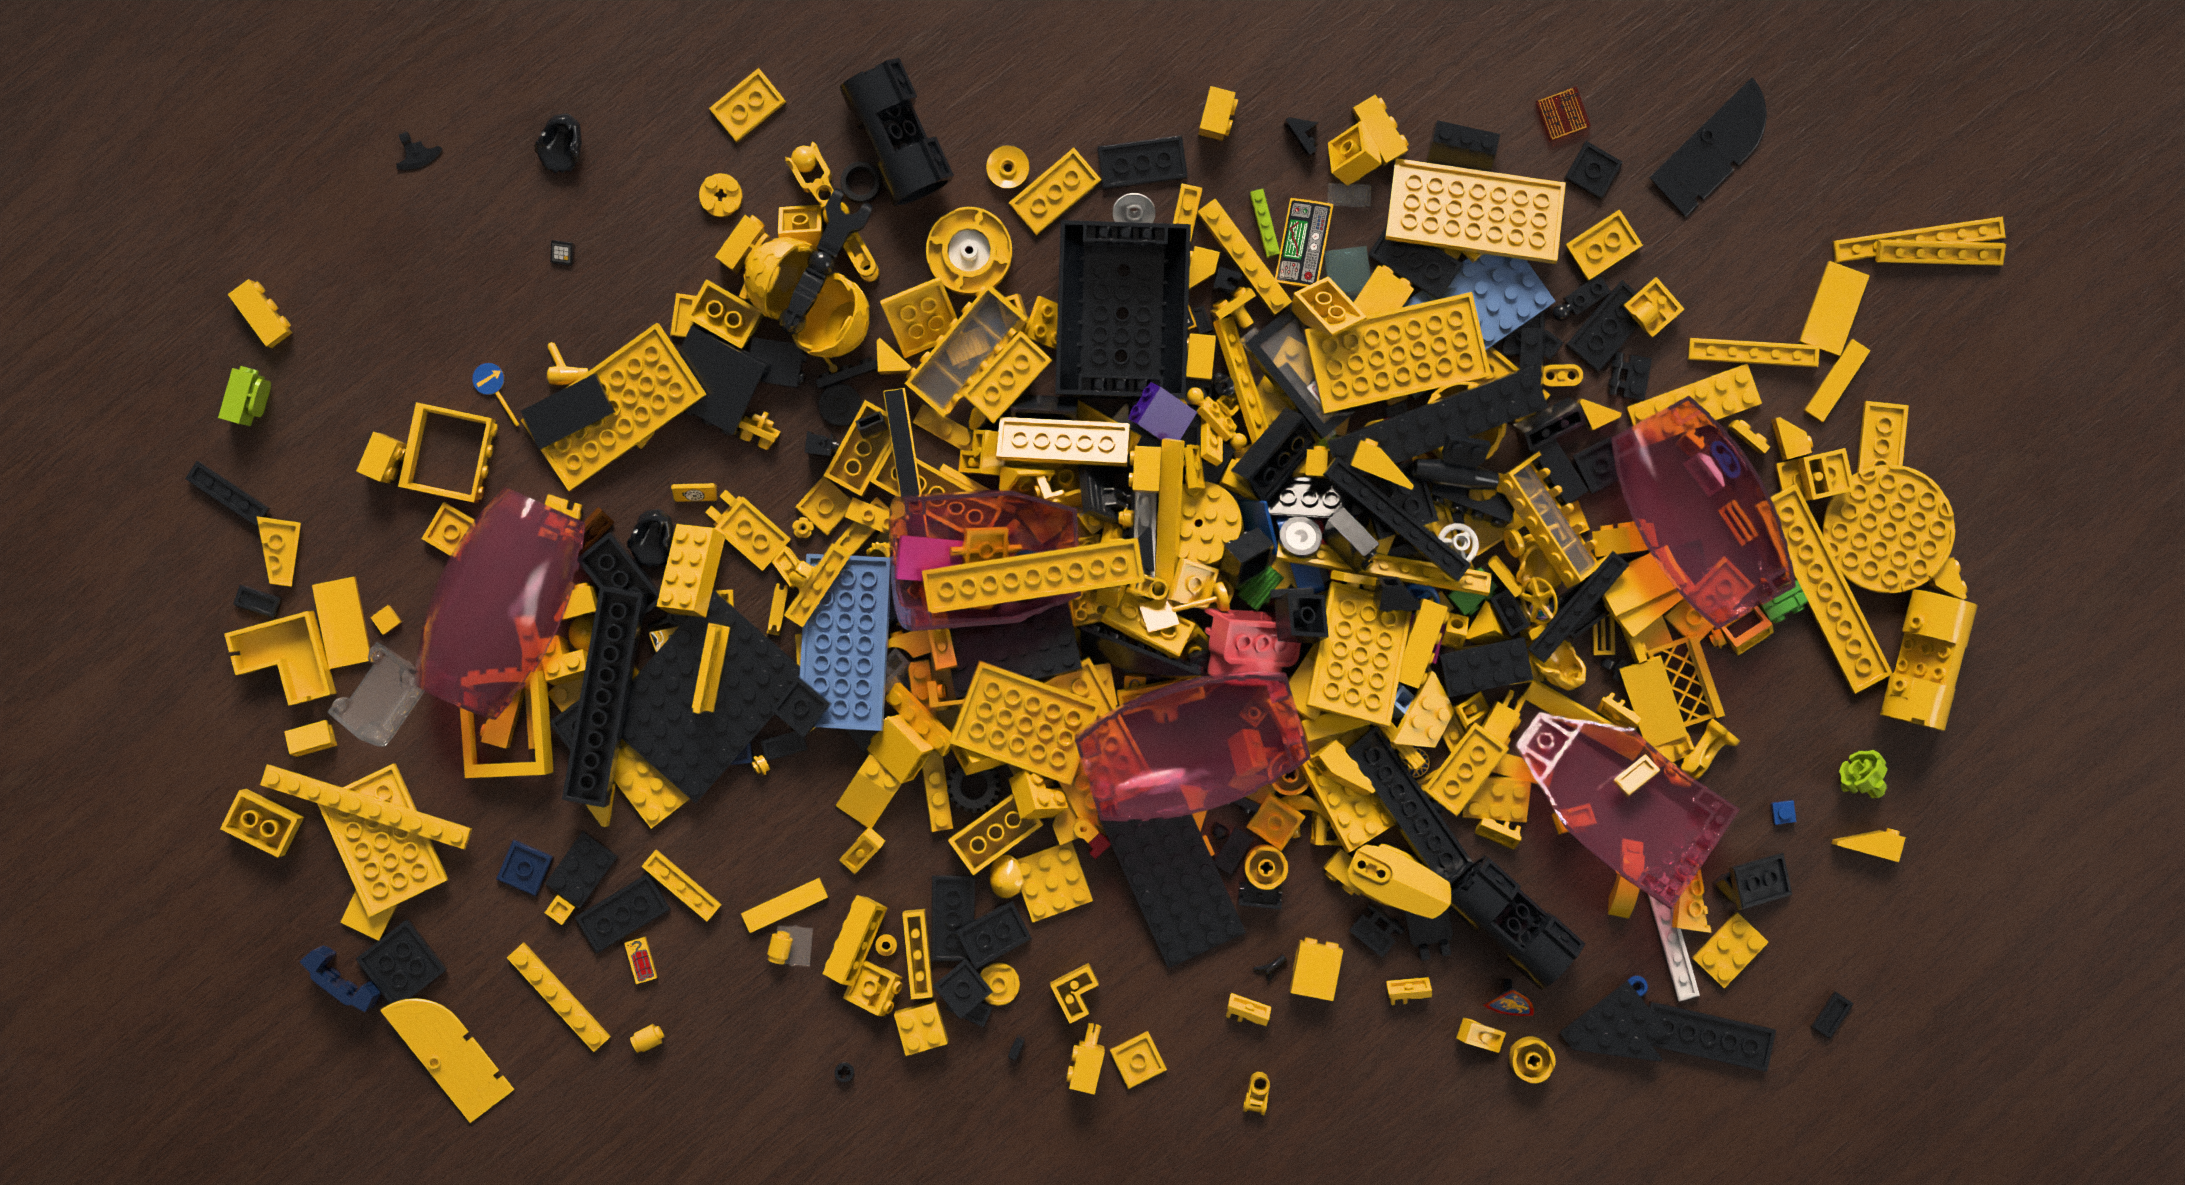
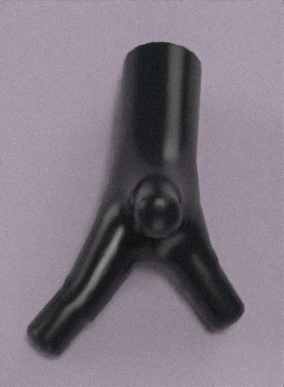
M1282 954L1273 962L1264 966L1254 967L1253 970L1265 971L1268 974L1267 981H1271L1274 972L1288 960Z

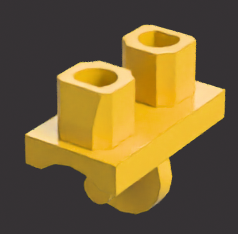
M764 412L762 416L754 414L752 418L745 416L739 424L741 428L739 438L750 442L754 434L761 437L758 446L765 450H768L772 443L777 440L781 431L772 428L774 422L768 420V412Z

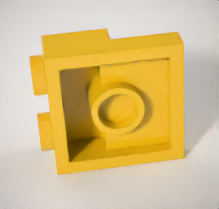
M865 960L854 986L847 987L843 998L877 1016H885L894 1007L892 1002L894 995L898 994L902 989L903 984L900 982L902 977Z

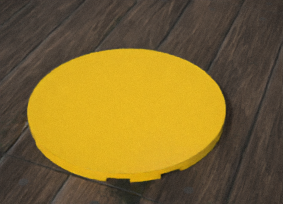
M1901 465L1873 466L1852 475L1855 490L1832 495L1823 519V537L1843 576L1861 588L1878 593L1905 592L1919 587L1933 578L1946 563L1955 539L1952 507L1940 487L1925 474Z

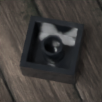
M1286 593L1274 599L1278 642L1315 644L1329 637L1325 595Z

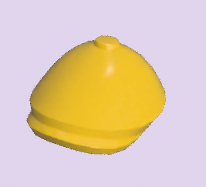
M586 614L579 616L570 625L569 640L576 649L589 651L595 615Z
M1001 855L994 860L989 876L993 892L1002 898H1009L1018 894L1023 886V876L1017 859L1010 855Z

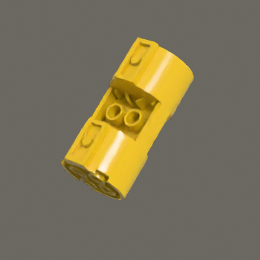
M1912 590L1902 628L1904 637L1895 671L1890 674L1880 715L1945 731L1956 690V681L1965 647L1968 645L1978 605L1941 594Z

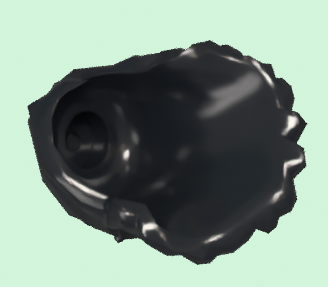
M567 113L554 115L547 121L541 136L538 137L534 145V151L538 154L540 161H542V166L546 170H552L554 173L558 171L564 173V171L571 172L575 169L576 163L579 161L582 145L579 122Z
M660 509L648 510L639 516L637 524L633 528V533L628 538L627 547L640 565H646L648 568H651L652 565L655 567L666 565L674 536L671 517Z

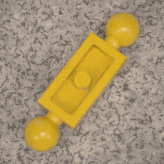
M1191 388L1187 392V400L1189 403L1199 406L1196 412L1225 442L1230 439V445L1233 449H1244L1247 445V439L1243 434L1235 432L1237 426L1234 421L1209 396L1203 399L1204 394L1201 389Z

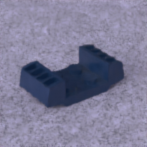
M323 945L312 950L300 961L310 972L311 979L344 1005H353L366 1012L376 1006L382 994L372 980L357 990L358 987L349 980L346 982L340 977V972L332 967L328 968V963L337 952Z

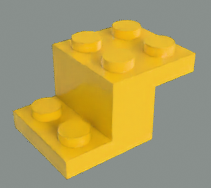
M1846 448L1774 464L1780 491L1797 484L1805 501L1855 490Z

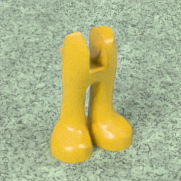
M1711 719L1696 747L1683 759L1682 771L1695 780L1699 779L1723 746H1737L1740 740L1716 720Z

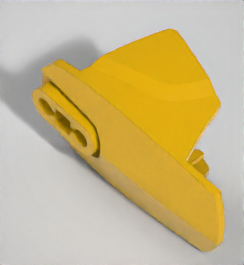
M1381 844L1379 847L1364 845L1356 850L1348 868L1349 880L1360 889L1359 892L1386 906L1396 907L1431 919L1441 915L1450 906V883L1419 863L1416 857L1388 844ZM1361 860L1366 863V867L1363 869L1357 866V863ZM1377 870H1384L1385 876L1383 878L1378 877Z

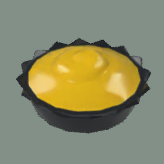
M973 406L967 420L968 425L966 427L968 432L973 433L974 430H987L993 427L994 424Z

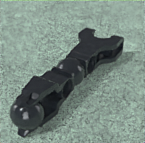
M839 188L834 189L826 203V215L829 223L819 241L817 250L809 256L808 267H806L793 292L789 307L779 315V326L787 334H797L804 329L806 324L805 316L815 304L826 281V276L834 270L835 259H837L848 236L863 230L872 213L873 206L868 203L863 204L855 214L850 215L843 212L840 207L843 200V191Z

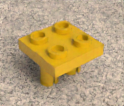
M1240 286L1230 293L1231 297L1224 300L1222 298L1212 305L1214 309L1210 312L1214 318L1219 320L1231 314L1238 326L1244 329L1253 323V320L1244 308V303L1256 295L1251 288Z

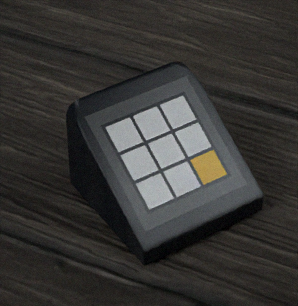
M551 240L550 263L572 266L575 244Z

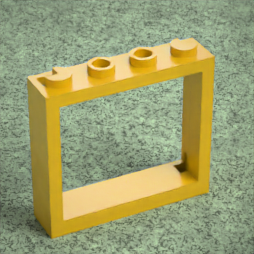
M416 402L398 487L478 503L479 499H482L484 495L482 483L483 479L487 478L489 466H486L488 457L491 458L493 453L491 441L492 436H496L498 425L495 424L496 420ZM428 412L486 424L471 495L413 483Z

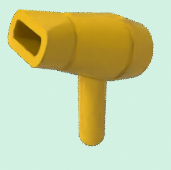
M551 342L548 344V350L556 364L554 367H549L547 371V380L550 385L572 384L589 371L588 368L567 367L555 343Z

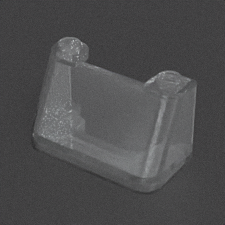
M376 642L368 654V660L373 664L353 695L350 698L341 697L336 699L328 713L359 740L382 747L390 742L427 689L430 678L395 652Z

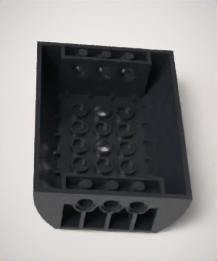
M1061 220L1056 395L1092 399L1139 400L1143 390L1152 382L1179 400L1186 398L1191 224ZM1121 265L1128 266L1130 269L1129 275L1126 277L1120 276L1117 272L1118 267ZM1119 308H1126L1129 315L1126 319L1121 320L1116 316V311ZM1119 350L1125 351L1127 353L1126 361L1118 362L1115 359V353Z

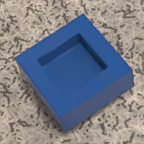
M1793 800L1771 803L1773 824L1797 822Z

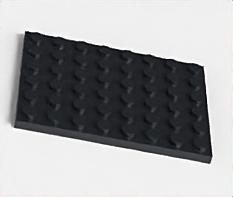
M713 589L706 618L688 616L632 680L622 739L694 803H697L775 715L771 709L797 676L800 677V665ZM708 623L731 627L714 712L704 711L695 713L693 712L692 704Z

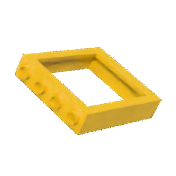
M538 666L525 667V671H518V667L505 668V672H498V668L485 669V673H479L478 669L465 670L466 674L458 675L465 778L546 775L553 773L548 687L544 670H538ZM530 680L536 762L477 764L472 683Z

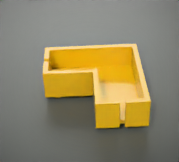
M314 611L302 612L224 634L229 652L240 651V655L231 656L235 675H243L278 665L288 706L337 694Z

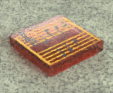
M1577 86L1535 102L1550 142L1591 127Z

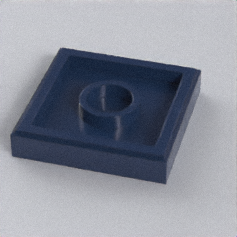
M514 839L496 880L537 896L554 856Z

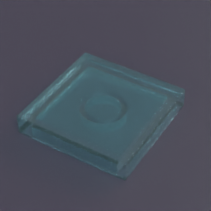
M1367 246L1324 251L1327 277L1329 276L1343 292L1362 290L1371 277Z

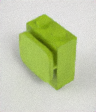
M240 366L239 370L232 368L218 418L251 426L254 416L261 417L263 415L271 382L264 380L265 377L258 375V370Z

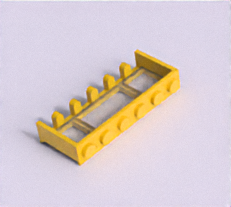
M988 284L986 287L983 285L976 292L977 298L973 303L968 302L961 310L963 315L958 320L955 318L949 324L947 334L945 336L940 335L934 342L936 347L931 353L927 351L920 359V362H922L917 369L912 368L906 375L908 380L905 384L943 417H947L964 398L962 393L1030 320L1029 317L1015 307L992 285Z
M1538 451L1499 478L1498 485L1568 589L1592 574L1609 555L1598 561L1596 560L1591 550L1598 546L1597 540L1592 539L1586 543L1584 542L1579 532L1586 528L1585 522L1580 521L1575 525L1572 524L1567 515L1574 510V506L1569 503L1561 507L1555 497L1562 493V488L1557 485L1549 489L1543 480L1550 475V470L1543 468L1537 471L1532 464V461L1541 455Z

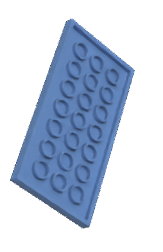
M1483 254L1474 263L1469 259L1462 262L1461 270L1442 297L1447 298L1472 292L1485 350L1556 302L1527 260ZM1422 290L1407 300L1402 307L1437 299ZM1427 391L1411 394V396L1415 400Z
M806 554V563L816 566L824 554ZM850 556L802 627L800 677L832 703L814 727L883 731L892 558Z

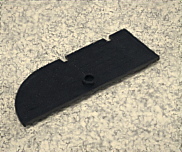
M1751 77L1649 177L1685 217L1699 205L1695 198L1699 196L1704 200L1734 171L1729 164L1734 161L1739 166L1756 149L1763 136L1767 119L1766 103L1763 93L1754 78Z

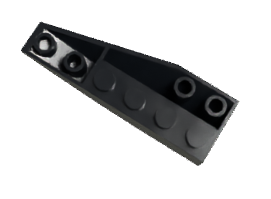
M1090 624L1089 628L1081 626V652L1117 667L1163 678L1198 679L1208 678L1209 676L1208 673L1202 671L1204 668L1194 663L1187 666L1184 664V659H1169L1165 657L1166 654L1155 648L1153 652L1146 650L1148 646L1137 641L1134 645L1128 643L1129 638Z

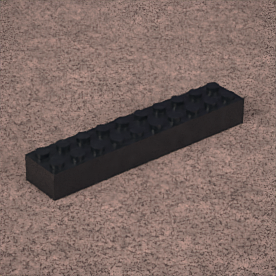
M1531 365L1328 440L1327 443L1333 459L1338 456L1363 476L1369 474V472L1350 464L1360 440L1365 441L1366 438L1378 442L1377 446L1396 464L1444 446L1449 434L1470 437L1546 409L1548 405L1534 366Z
M607 585L600 586L562 800L603 808L610 804L648 593Z

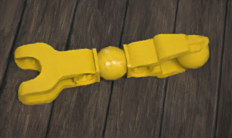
M812 142L810 147H797L793 151L791 158L785 157V161L793 171L802 189L807 193L811 192L815 196L823 210V219L828 225L829 220L825 207L828 200H821L820 196L825 191L833 193L834 190L830 183L832 173L822 158L817 144ZM819 162L824 171L822 178L815 179L813 183H806L800 172L812 171ZM841 202V210L846 214H850L846 204ZM852 233L848 236L843 247L861 278L865 282H873L880 275L879 268L859 233ZM866 266H871L868 270H864Z

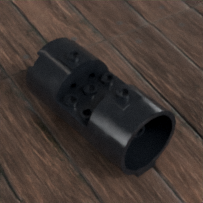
M900 58L886 60L881 64L875 65L873 69L854 75L840 85L841 94L857 128H866V133L873 143L876 154L879 156L880 162L875 167L894 207L906 205L926 197L952 181L954 174L936 136L927 137L913 107L916 103L915 98H917V94Z
M1485 855L1480 857L1466 870L1467 872L1460 880H1457L1451 887V903L1448 909L1475 933L1481 931L1507 954V961L1538 989L1543 990L1556 981L1571 963L1578 958L1586 943L1550 912L1546 913L1520 890L1521 886L1495 862Z

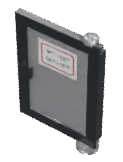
M1290 306L1260 332L1254 327L1239 341L1248 351L1247 354L1293 410L1305 417L1314 433L1321 440L1323 438L1329 440L1337 433L1335 428L1361 406L1323 414L1304 333L1305 329L1311 327L1305 325L1291 311L1292 306Z

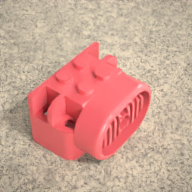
M1205 608L1204 612L1213 616L1212 627L1205 628V633L1210 635L1209 650L1211 653L1207 671L1211 677L1233 684L1274 686L1281 681L1283 667H1290L1297 662L1301 643L1278 642L1275 612L1232 609L1222 612L1216 608Z

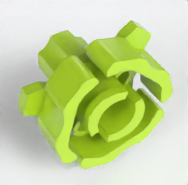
M1875 750L1858 751L1851 754L1849 759L1852 763L1849 764L1848 761H1844L1839 770L1842 791H1850L1855 794L1859 790L1861 793L1867 792L1871 798L1882 797L1887 789L1886 783L1883 780L1888 770L1885 766L1886 761Z

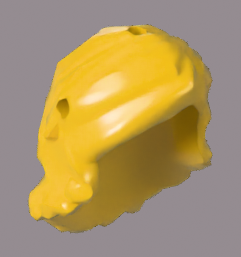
M1529 539L1525 543L1524 554L1518 558L1520 564L1519 571L1516 574L1517 582L1523 585L1529 578L1539 577L1546 580L1553 589H1557L1561 585V578L1535 539ZM1537 581L1539 591L1545 593L1550 590L1543 582ZM1529 583L1526 591L1533 594L1532 584Z
M1567 640L1563 641L1545 663L1534 655L1532 663L1535 664V669H1539L1541 674L1551 684L1568 691L1585 683L1586 666L1576 655L1574 647Z

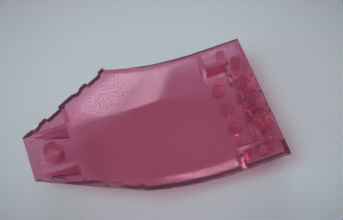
M1539 712L1515 747L1564 827L1608 867L1669 909H1672L1721 840L1740 809L1674 765L1634 730L1635 728L1616 727L1613 724H1599L1595 721L1580 719V721L1566 719L1565 716H1551L1550 714ZM1646 754L1660 771L1627 798L1613 781Z

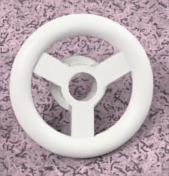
M1453 523L1444 527L1439 533L1438 538L1448 546H1452L1468 562H1471L1477 555L1479 548L1478 538L1475 532L1467 525ZM1452 530L1464 531L1452 539L1445 538L1446 534ZM1470 536L1472 541V550L1470 554L1466 557L1464 550H1466L1470 546ZM1457 540L1461 542V547L1457 545Z

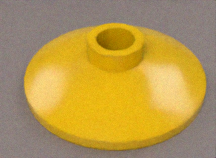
M1001 146L990 154L986 165L987 174L995 185L1006 189L1015 188L1022 184L1028 176V158L1017 147ZM1005 165H1011L1012 170L1006 172L1004 170Z

